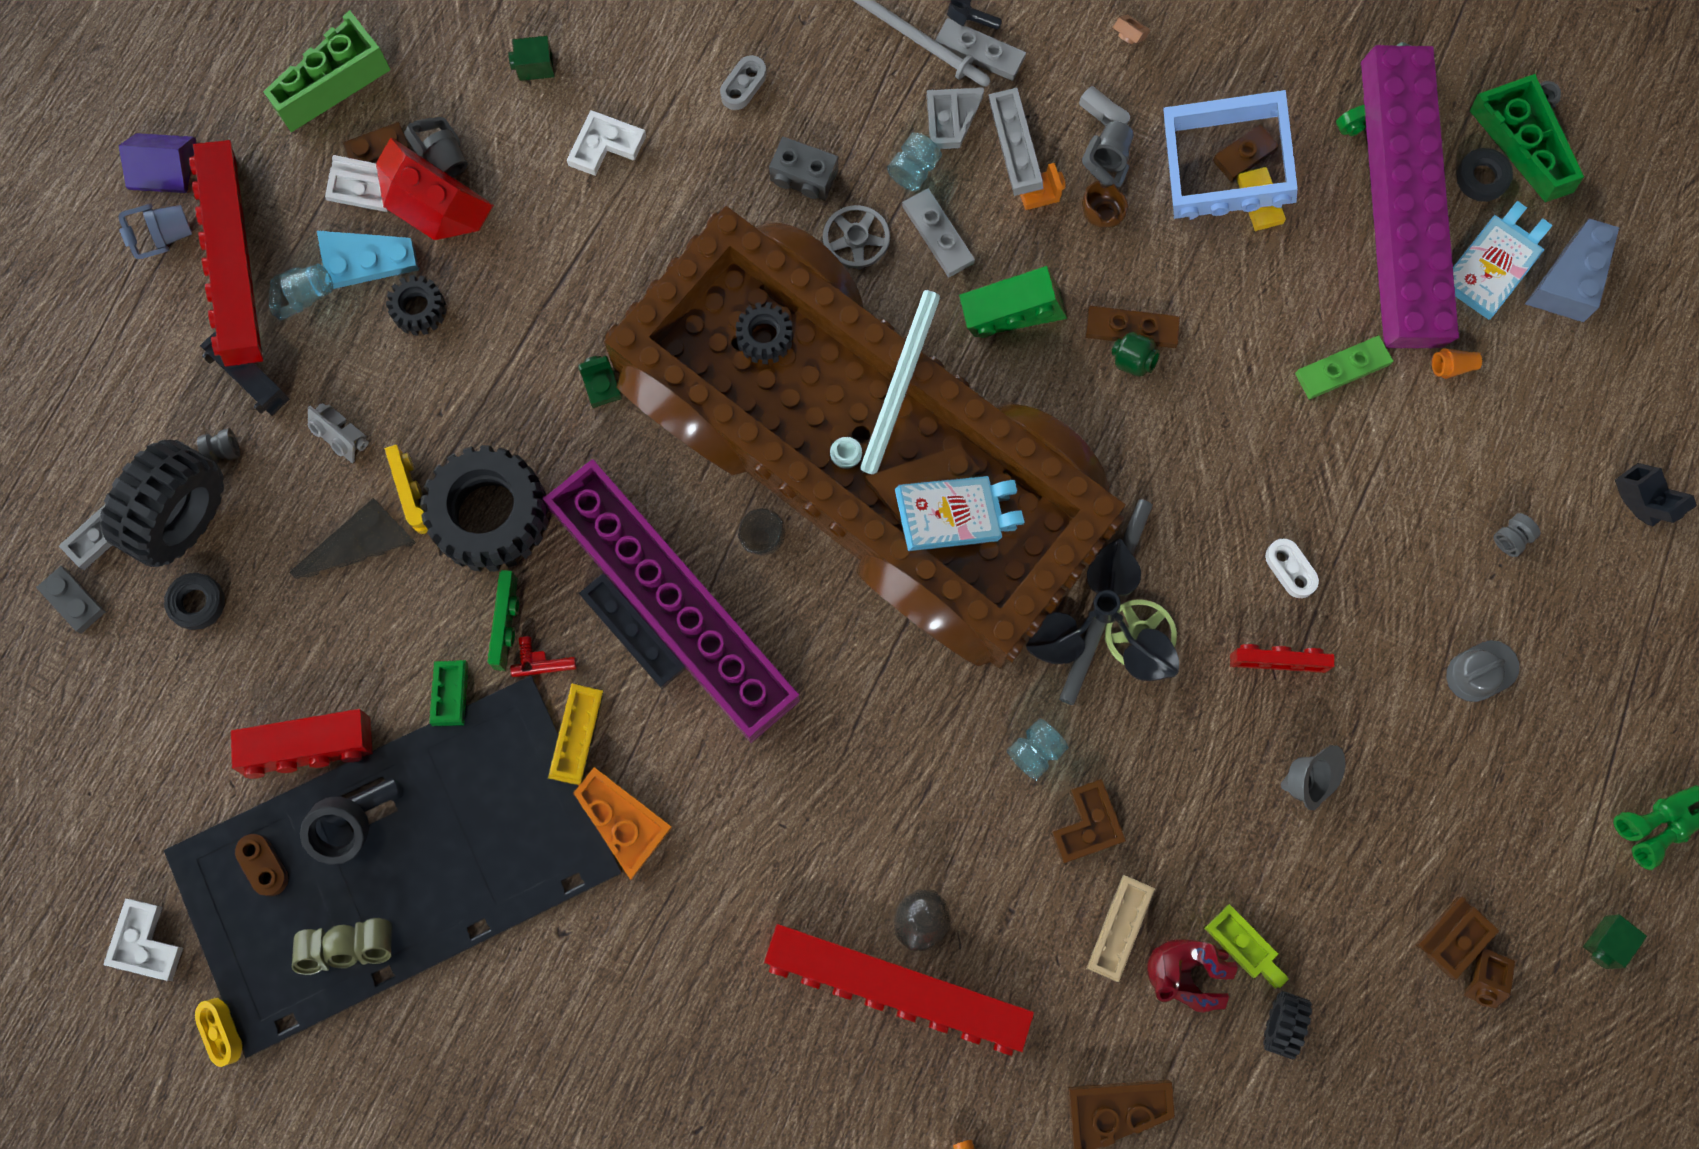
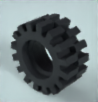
M415 275L409 276L410 281L407 282L403 277L399 279L402 283L401 286L395 283L391 286L394 293L388 291L387 297L390 300L386 301L388 313L403 332L408 334L411 331L413 335L418 336V332L421 330L423 335L429 334L427 328L431 327L434 331L438 328L435 323L438 321L442 324L444 321L441 314L446 315L445 299L432 280L429 279L427 281L424 276H420L419 280H417ZM417 296L426 298L428 304L423 312L416 315L406 312L405 307L410 299Z
M761 302L755 303L756 309L753 310L751 306L747 307L746 314L741 313L739 315V322H736L738 347L740 351L743 350V355L747 359L751 356L754 363H758L759 359L762 360L763 364H768V359H772L773 363L778 362V356L781 355L784 358L787 355V349H791L793 340L791 320L789 321V315L786 311L782 313L780 306L777 305L773 309L772 303L766 302V307H761ZM761 324H770L777 331L776 337L771 342L760 343L752 336L755 327Z
M1285 991L1278 993L1277 1000L1273 1002V1009H1270L1269 1012L1270 1017L1266 1022L1267 1029L1264 1031L1265 1039L1263 1045H1265L1264 1049L1266 1051L1292 1060L1299 1055L1301 1046L1303 1047L1305 1043L1304 1037L1305 1035L1307 1036L1309 1031L1307 1027L1311 1022L1309 1016L1312 1014V1003L1310 1000Z

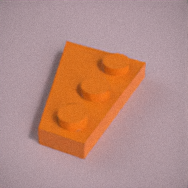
M595 767L574 792V795L619 861L625 873L632 880L672 827Z

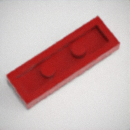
M1242 644L1240 648L1235 649L1230 654V667L1326 673L1334 667V654H1324V650L1320 648L1304 649V652H1292V648L1288 646L1272 647V650H1261L1259 645Z

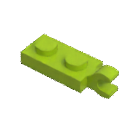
M1230 904L1204 928L1252 978H1256L1262 973L1268 983L1275 989L1277 987L1281 988L1289 980L1286 974L1272 962L1278 953Z

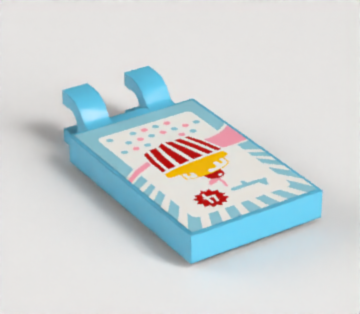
M1519 201L1513 205L1503 219L1494 215L1453 267L1455 297L1488 320L1494 316L1545 249L1539 246L1538 243L1552 227V224L1543 218L1530 233L1516 225V221L1527 209Z
M985 476L898 485L895 489L908 551L994 542L1002 538L1001 531H1015L1017 529L1016 525L1025 523L1022 510L1001 514L999 501H1008L1010 499L1009 495L1017 493L1015 480L990 485L989 477Z

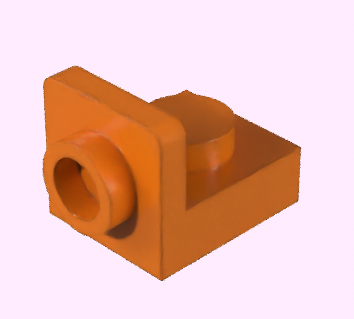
M1055 163L1048 164L1047 171L1041 173L1043 189L1020 194L1025 211L1060 202L1062 190L1065 189V179L1063 173L1057 171Z

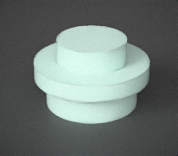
M842 437L832 444L830 456L835 465L848 469L860 462L862 448L855 439Z

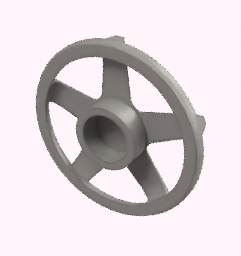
M860 205L847 206L836 211L826 222L823 230V243L845 267L861 270L878 262L884 256L890 244V231L887 222L877 211ZM852 210L866 212L859 223L852 224L841 214ZM874 217L881 222L885 238L868 233ZM835 221L844 232V236L829 243V228L832 222ZM865 245L882 246L881 250L874 257L864 261ZM851 247L855 262L839 257L834 251Z

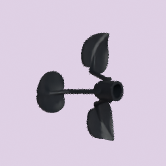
M1117 539L1105 546L1089 565L1087 581L1090 589L1098 594L1094 598V611L1089 613L1082 626L1077 629L1076 621L1068 614L1061 612L1051 613L1047 615L1042 622V626L1026 644L1028 652L1044 662L1067 664L1078 659L1084 652L1085 642L1080 634L1086 631L1094 619L1102 623L1116 621L1128 642L1132 644L1125 650L1123 655L1124 665L1129 674L1142 681H1156L1175 677L1179 672V658L1176 649L1165 634L1156 629L1146 628L1138 634L1135 640L1128 630L1123 616L1120 614L1119 596L1131 594L1141 581L1140 566L1121 539Z

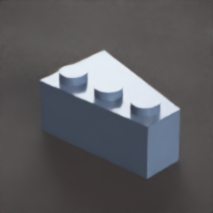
M1589 218L1571 238L1525 304L1577 321L1584 322L1600 306L1619 227Z

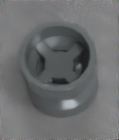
M230 428L220 430L214 437L210 434L197 437L199 453L216 463L219 462L220 458L231 460L240 457L237 439Z
M1517 513L1509 520V526L1499 529L1494 534L1493 539L1504 553L1511 557H1517L1525 550L1527 543L1534 542L1540 536L1541 531L1530 517Z

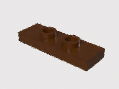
M1089 306L1085 338L1116 341L1118 338L1122 339L1129 332H1135L1153 339L1159 347L1176 348L1178 345L1180 316Z

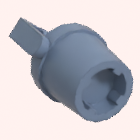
M150 203L122 211L119 214L118 218L122 226L119 229L125 246H130L131 252L136 259H143L170 251L166 245L192 235L181 205L152 209L153 206ZM143 211L145 221L157 249L140 254L136 245L138 242L132 227L128 225L125 216Z

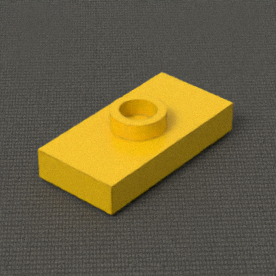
M1267 167L1240 173L1236 178L1239 188L1273 184ZM1274 206L1260 207L1258 210L1248 212L1255 231L1282 225L1286 220L1282 208Z

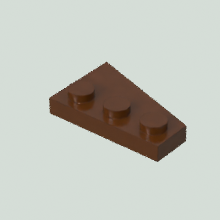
M957 446L866 476L865 481L903 527L895 493L898 485L974 478L979 474L980 468L961 446Z
M1170 1080L1068 1087L1073 1149H1097L1102 1146L1105 1148L1116 1143L1115 1141L1132 1133H1140L1175 1118L1173 1089Z

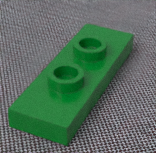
M507 570L499 572L487 663L494 670L506 671L509 647H513L515 642V628L512 627L513 615L517 616L519 611V597L516 596L518 578L512 571Z

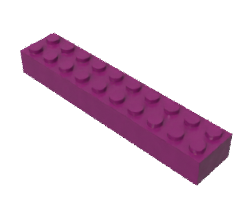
M1375 45L1361 61L1384 345L1386 348H1444L1459 338L1434 48L1433 46Z
M593 459L543 498L554 516L684 664L686 669L750 743L755 741L800 702L799 694Z

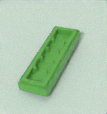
M1378 335L1298 369L1295 375L1310 400L1390 366L1393 360Z

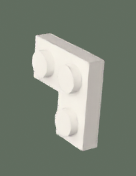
M590 110L567 158L568 166L596 176L607 151L635 161L646 138V132L644 129Z
M125 899L103 965L166 981H173L183 948L152 940L162 907Z

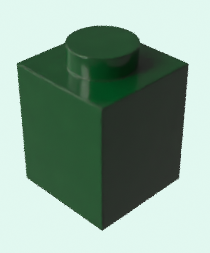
M548 36L512 39L513 51L508 52L511 70H516L520 81L555 77L553 53Z
M1620 914L1604 916L1583 948L1592 954L1591 959L1605 969L1626 968L1647 938V935Z

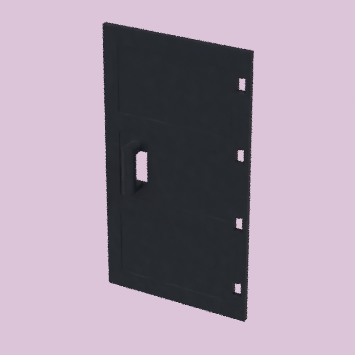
M531 675L467 705L464 725H425L373 750L372 755L362 756L360 761L343 764L164 850L222 1001L230 1010L234 1026L242 1041V1051L245 1058H249L622 874L614 854L574 795L579 785L548 778L559 734ZM384 777V782L348 799L361 806L364 812L391 800L395 803L398 811L369 824L370 829L367 840L353 859L342 864L331 865L319 862L311 857L302 846L300 829L303 820L312 807L325 798L343 797ZM333 814L323 815L316 822V832L322 840L330 845L345 846L350 844L354 838L355 833L350 823L340 816ZM248 834H258L266 837L271 842L288 873V884L280 894L265 896L258 894L253 889L235 856L236 845L242 837ZM249 846L247 850L249 856L254 855L256 851L255 846ZM266 873L263 877L265 885L271 882L272 876L270 873ZM579 873L584 883L565 892L562 881ZM374 918L385 919L392 923L391 957L386 962L362 965L360 960H358L348 968H334L329 965L328 971L322 970L312 975L298 974L292 970L294 936L299 931L323 928L325 933H327L337 925L355 927L357 922L363 923ZM485 919L490 929L471 938L468 927ZM390 966L395 976L376 985L373 974ZM294 1014L298 1024L280 1032L277 1021Z

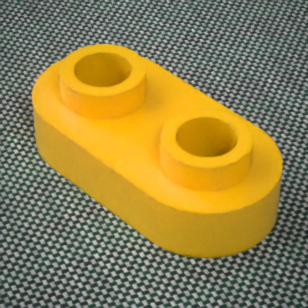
M219 998L199 1003L195 1011V1021L210 1060L218 1067L237 1062L242 1053V1041L238 1036L228 1006Z

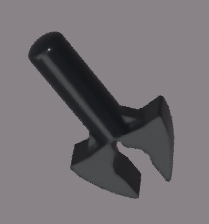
M951 0L947 15L961 26L965 25L966 20H971L996 30L1001 27V18L972 8L970 6L971 0Z

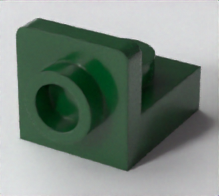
M592 356L587 358L584 363L578 365L592 408L622 399L608 356Z

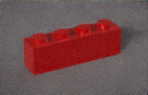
M361 709L231 730L232 769L249 779L264 777L266 772L271 771L291 773L297 771V767L307 765L313 768L326 767L330 765L331 761L336 760L356 762L360 761L362 756L373 754L371 720Z

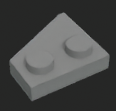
M984 88L927 90L931 150L961 147L983 99Z

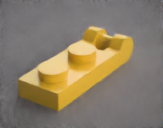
M397 444L384 448L405 518L416 532L426 534L428 529L423 524L421 516L424 511L419 503V499L423 495L418 482L413 481L410 471L414 470L411 457L408 452L403 453Z

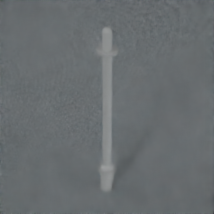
M852 0L957 69L955 77L958 80H961L966 75L983 87L989 85L990 77L972 65L974 61L973 56L968 55L964 59L960 58L874 0Z

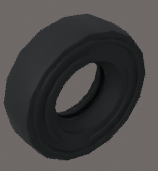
M1479 148L1471 151L1460 162L1456 172L1457 184L1467 197L1476 201L1489 202L1499 198L1507 191L1513 179V168L1509 159L1501 152L1492 148ZM1478 166L1490 167L1495 174V181L1490 184L1480 183L1474 176V169Z
M188 573L178 577L168 587L164 596V608L168 617L178 626L189 630L204 629L214 624L221 616L225 607V594L220 584L210 576L201 573ZM193 590L203 591L206 596L205 606L198 612H187L183 606L185 596Z

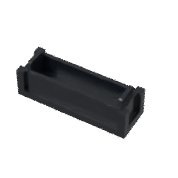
M215 331L200 345L206 351L202 357L209 364L216 361L257 401L254 408L260 414L266 410L273 416L290 399L254 363L225 367L221 356H215L213 352L211 337L217 336Z

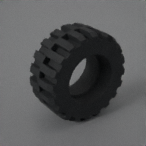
M171 439L160 440L158 443L148 445L145 451L138 452L134 456L135 459L124 466L123 472L119 478L116 477L112 483L113 488L105 497V507L101 509L100 515L102 519L100 527L105 540L112 546L150 567H159L173 563L175 558L182 557L188 548H192L197 543L199 536L203 535L207 530L210 520H213L216 514L215 510L220 505L222 499L220 495L224 491V477L216 462L184 443Z
M481 445L480 451H475L473 447L463 449L464 454L459 457L453 453L446 458L449 463L444 467L439 464L433 470L436 477L434 480L427 479L424 486L428 496L424 495L421 497V507L425 511L421 516L423 524L428 529V535L447 557H450L456 564L462 567L467 565L473 571L481 572L483 567H486L490 572L500 570L499 565L506 564L508 568L517 565L515 559L521 555L524 559L532 554L529 549L532 544L539 546L543 539L540 531L547 530L549 520L546 514L549 512V508L543 500L546 492L533 469L528 467L524 459L518 455L512 456L509 450L501 447L498 448L497 452L489 445ZM498 485L507 488L514 497L512 512L505 523L491 532L475 534L465 531L459 524L460 507L465 498L474 490L483 486Z

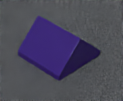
M141 133L132 135L118 145L126 188L128 190L187 193L191 173L189 157L194 156L193 144H196V138L192 136Z

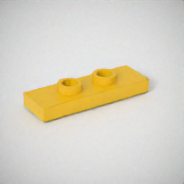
M571 683L548 776L549 779L576 785L581 784L603 690Z

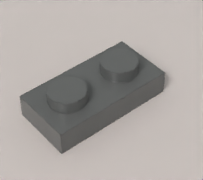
M62 566L36 587L70 626L80 634L106 613L74 576Z

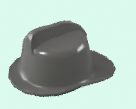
M1493 640L1482 642L1460 653L1451 660L1447 668L1446 680L1450 690L1457 697L1465 701L1478 702L1511 686L1519 675V661L1514 651L1506 644Z
M1330 745L1316 756L1295 759L1290 766L1289 773L1281 782V788L1288 791L1293 798L1304 802L1308 810H1316L1325 799L1334 793L1343 779L1346 767L1343 750L1337 745Z

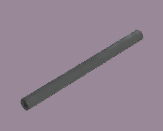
M1142 499L1138 500L1122 539L1132 555H1134L1153 506L1150 502ZM1094 619L1087 628L1083 637L1085 650L1072 665L1059 698L1062 702L1069 705L1075 704L1106 623Z

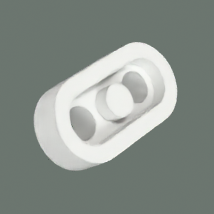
M1278 539L1268 547L1265 555L1266 562L1291 596L1306 598L1317 589L1319 584L1318 575L1293 541ZM1277 553L1284 554L1286 561H1279L1276 556ZM1295 579H1301L1304 582V587H1298L1295 584Z

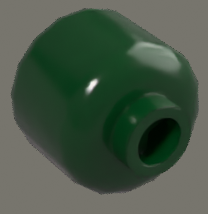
M1129 332L1122 339L1118 338L1115 341L1111 354L1115 356L1117 369L1141 377L1147 372H1153L1160 357V350L1157 349L1153 339L1135 332Z

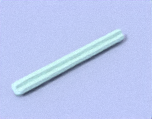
M929 290L923 292L861 464L863 472L869 474L878 472L940 300V295Z

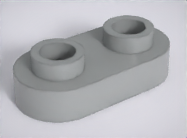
M750 55L743 57L737 63L720 88L721 100L724 106L731 110H739L747 106L766 79V65L761 58ZM756 73V76L749 77L748 74ZM733 95H739V96H740V97L737 98V99L731 98Z

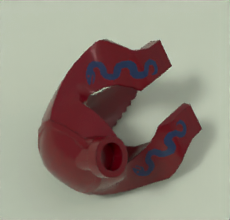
M1175 939L1167 941L1153 950L1148 959L1147 974L1159 1001L1167 1002L1176 999L1193 1010L1204 1013L1212 1010L1226 1009L1229 995L1228 993L1201 992L1191 978V969L1204 965L1209 977L1214 979H1234L1238 967L1236 962H1226L1225 960L1228 959L1229 954L1223 949H1217L1216 945L1212 943Z

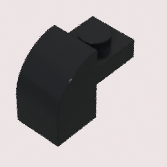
M1637 463L1615 479L1623 502L1639 520L1652 527L1661 520L1674 523L1682 519L1686 513L1697 506L1694 495L1668 488L1662 468Z

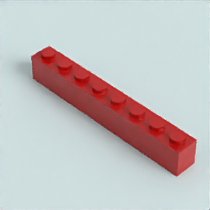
M230 140L193 144L194 156L189 157L192 174L197 175V181L192 182L195 199L200 200V206L195 207L198 224L203 225L204 231L198 232L201 249L202 251L206 250L207 257L202 258L204 275L209 276L210 283L205 284V292L208 302L213 303V310H208L210 326L212 329L216 328L217 335L211 337L213 352L215 356H221L225 367L263 362L236 156Z
M776 924L764 960L765 964L770 965L768 971L784 978H788L789 972L802 976L800 983L816 989H820L821 983L834 987L833 995L848 1000L852 999L853 994L866 998L865 1006L882 1012L885 1005L898 1009L897 1017L914 1023L917 1016L930 1021L929 1028L946 1034L950 1027L962 1032L960 1039L980 1045L981 1039L993 1042V1050L1009 1056L1013 1055L1014 1050L1023 1052L1034 1012L779 924Z

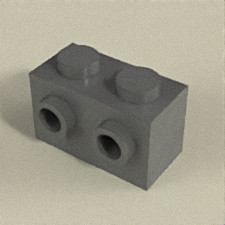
M782 137L769 166L770 181L780 188H792L800 191L808 198L826 200L838 173V156Z

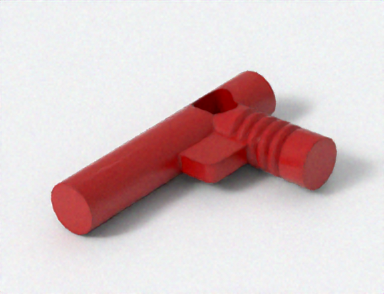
M529 636L518 638L521 664L510 666L512 677L574 670L577 668L575 657L546 660L544 651L532 652V641ZM526 663L531 664L532 670L523 671Z

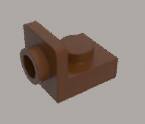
M1484 948L1476 958L1473 982L1465 989L1464 996L1475 1000L1482 1006L1497 1008L1511 995L1515 961Z

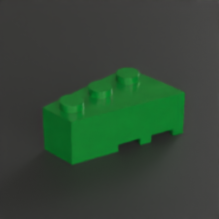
M1048 266L959 295L967 329L974 337L986 338L995 333L1068 319L1059 285Z

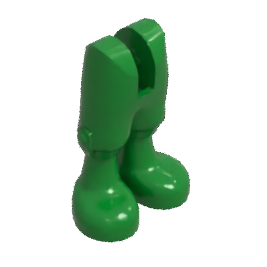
M1694 785L1668 798H1659L1649 814L1637 815L1631 812H1621L1615 816L1613 824L1620 836L1629 841L1641 840L1659 825L1667 823L1664 831L1633 846L1632 855L1641 867L1653 870L1660 866L1664 860L1666 849L1673 842H1688L1691 838L1690 836L1699 829V808L1691 812L1688 810L1689 806L1699 801V786Z

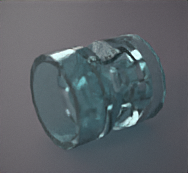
M912 133L901 146L903 152H898L887 166V171L891 178L900 186L911 191H917L927 179L928 172L932 171L941 159L942 153L940 148L930 138L919 133Z
M1040 718L1026 731V739L1018 738L1006 750L1014 763L1033 780H1037L1049 768V760H1057L1069 748L1062 736L1050 724Z

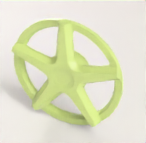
M1143 599L1127 601L1120 605V612L1123 611L1129 625L1128 630L1135 640L1143 629H1156L1160 622L1166 618L1171 629V642L1175 647L1177 641L1176 626L1170 614L1162 606ZM1147 605L1158 611L1144 621L1139 620L1131 606ZM1113 622L1106 623L1105 642L1111 654L1124 665L1123 656L1116 650L1113 643L1129 642L1123 631L1111 634Z

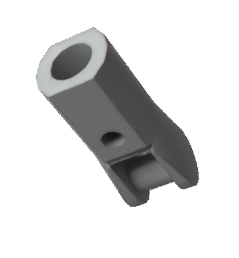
M1094 86L1088 88L1080 98L1079 105L1105 126L1113 121H1119L1127 125L1130 120V115L1126 110L1114 104Z

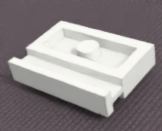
M333 155L325 195L326 200L388 212L382 203L376 163Z

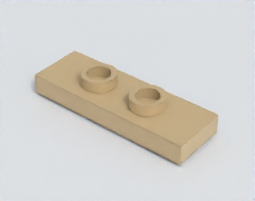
M1122 876L1086 969L1115 982L1120 981L1155 888L1128 876Z

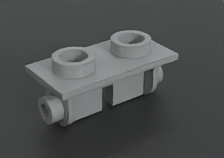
M322 403L316 409L309 406L308 427L315 436L322 437L328 442L337 455L344 456L353 463L355 461V451L357 449L363 451L368 446L367 436L351 423L341 429L340 426L346 423V418L331 405Z

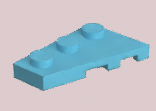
M317 231L326 285L330 290L419 270L415 247L411 238Z

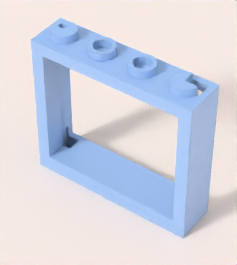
M1286 90L1163 108L1174 219L1189 217L1191 220L1199 215L1212 214L1214 216H1221L1229 211L1242 210L1252 212L1260 207L1274 206L1282 208V204L1296 203L1298 189ZM1278 117L1286 182L1188 196L1181 195L1175 131Z

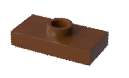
M1260 124L1217 153L1212 161L1232 182L1237 178L1238 174L1247 172L1276 152L1279 145Z

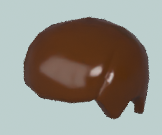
M1095 181L1086 188L1082 200L1084 217L1090 224L1101 228H1113L1119 225L1125 219L1129 207L1126 196L1114 184L1102 186L1100 181Z

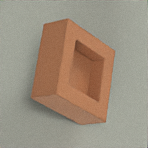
M1128 14L1119 17L1113 26L1115 30L1120 32L1118 36L1130 44L1144 41L1151 31Z

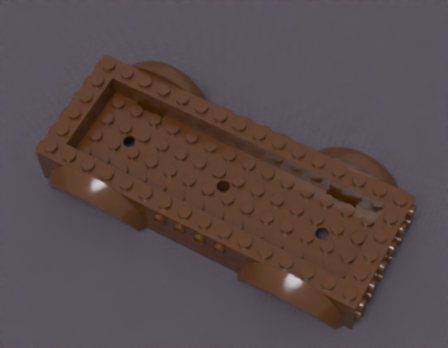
M727 206L719 213L715 212L709 218L706 228L700 235L696 234L690 239L684 253L680 257H675L667 266V272L659 280L655 279L649 285L646 295L639 303L634 302L627 310L623 321L619 325L612 326L607 332L604 343L613 368L620 373L617 388L645 414L704 458L731 475L747 472L858 558L860 562L857 573L867 585L905 617L954 653L978 667L991 662L1001 669L1007 660L1012 663L1023 650V646L1027 642L1025 637L1029 636L1032 638L1047 617L1045 612L1047 611L1051 614L1066 593L1064 588L1071 589L1086 568L1084 563L1090 565L1105 544L1103 539L1109 541L1125 519L1121 513L1126 504L1109 492L1107 477L1098 458L1074 430L1057 418L1036 408L1019 404H1008L996 408L969 388L968 382L963 377L957 374L953 376L944 369V365L934 356L928 357L921 352L878 472L961 446L980 468L979 474L975 477L988 476L990 485L1015 480L1017 493L1009 495L1010 499L1008 501H999L1001 514L1022 510L1025 523L1016 525L1017 529L1015 531H1001L1002 538L994 542L908 551L903 527L865 481V477L872 474L861 470V464L907 337L902 338L895 332L894 327L884 319L878 320L864 309L859 290L844 265L823 243L809 233L783 223H768L754 227ZM761 302V307H766V302L772 303L773 309L777 305L780 306L782 313L786 311L789 315V321L791 320L793 340L791 349H787V355L784 358L779 355L778 362L773 363L772 359H768V364H763L762 360L759 359L758 363H754L751 356L747 359L743 355V351H737L732 347V341L736 338V322H739V315L741 313L746 314V308L749 306L753 310L756 309L755 303ZM761 324L755 327L752 336L760 343H768L776 337L777 331L770 324ZM851 437L855 440L858 438L868 440L866 443H859L862 448V457L856 466L844 469L833 463L830 449L832 444L839 438Z

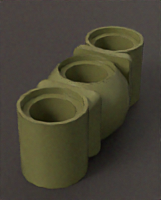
M374 918L363 923L357 922L355 927L337 925L327 933H325L323 928L299 931L294 936L292 970L298 974L312 975L322 970L328 971L329 965L334 968H348L358 960H360L362 965L386 962L391 957L392 923L385 919Z

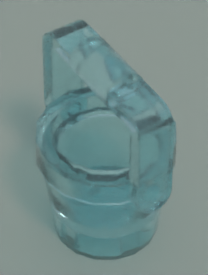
M321 264L305 268L295 267L274 276L270 281V313L278 320H283L302 312L303 309L310 307L314 302L333 291V281L325 267ZM281 288L286 299L290 303L289 305L282 307Z

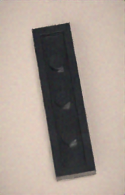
M604 573L579 593L582 599L661 689L666 687L686 669L684 664Z

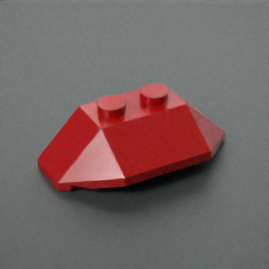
M394 138L389 139L376 163L383 207L433 240L480 231L494 207L492 203Z

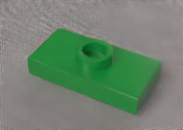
M466 660L434 661L429 720L432 726L465 724L468 662Z

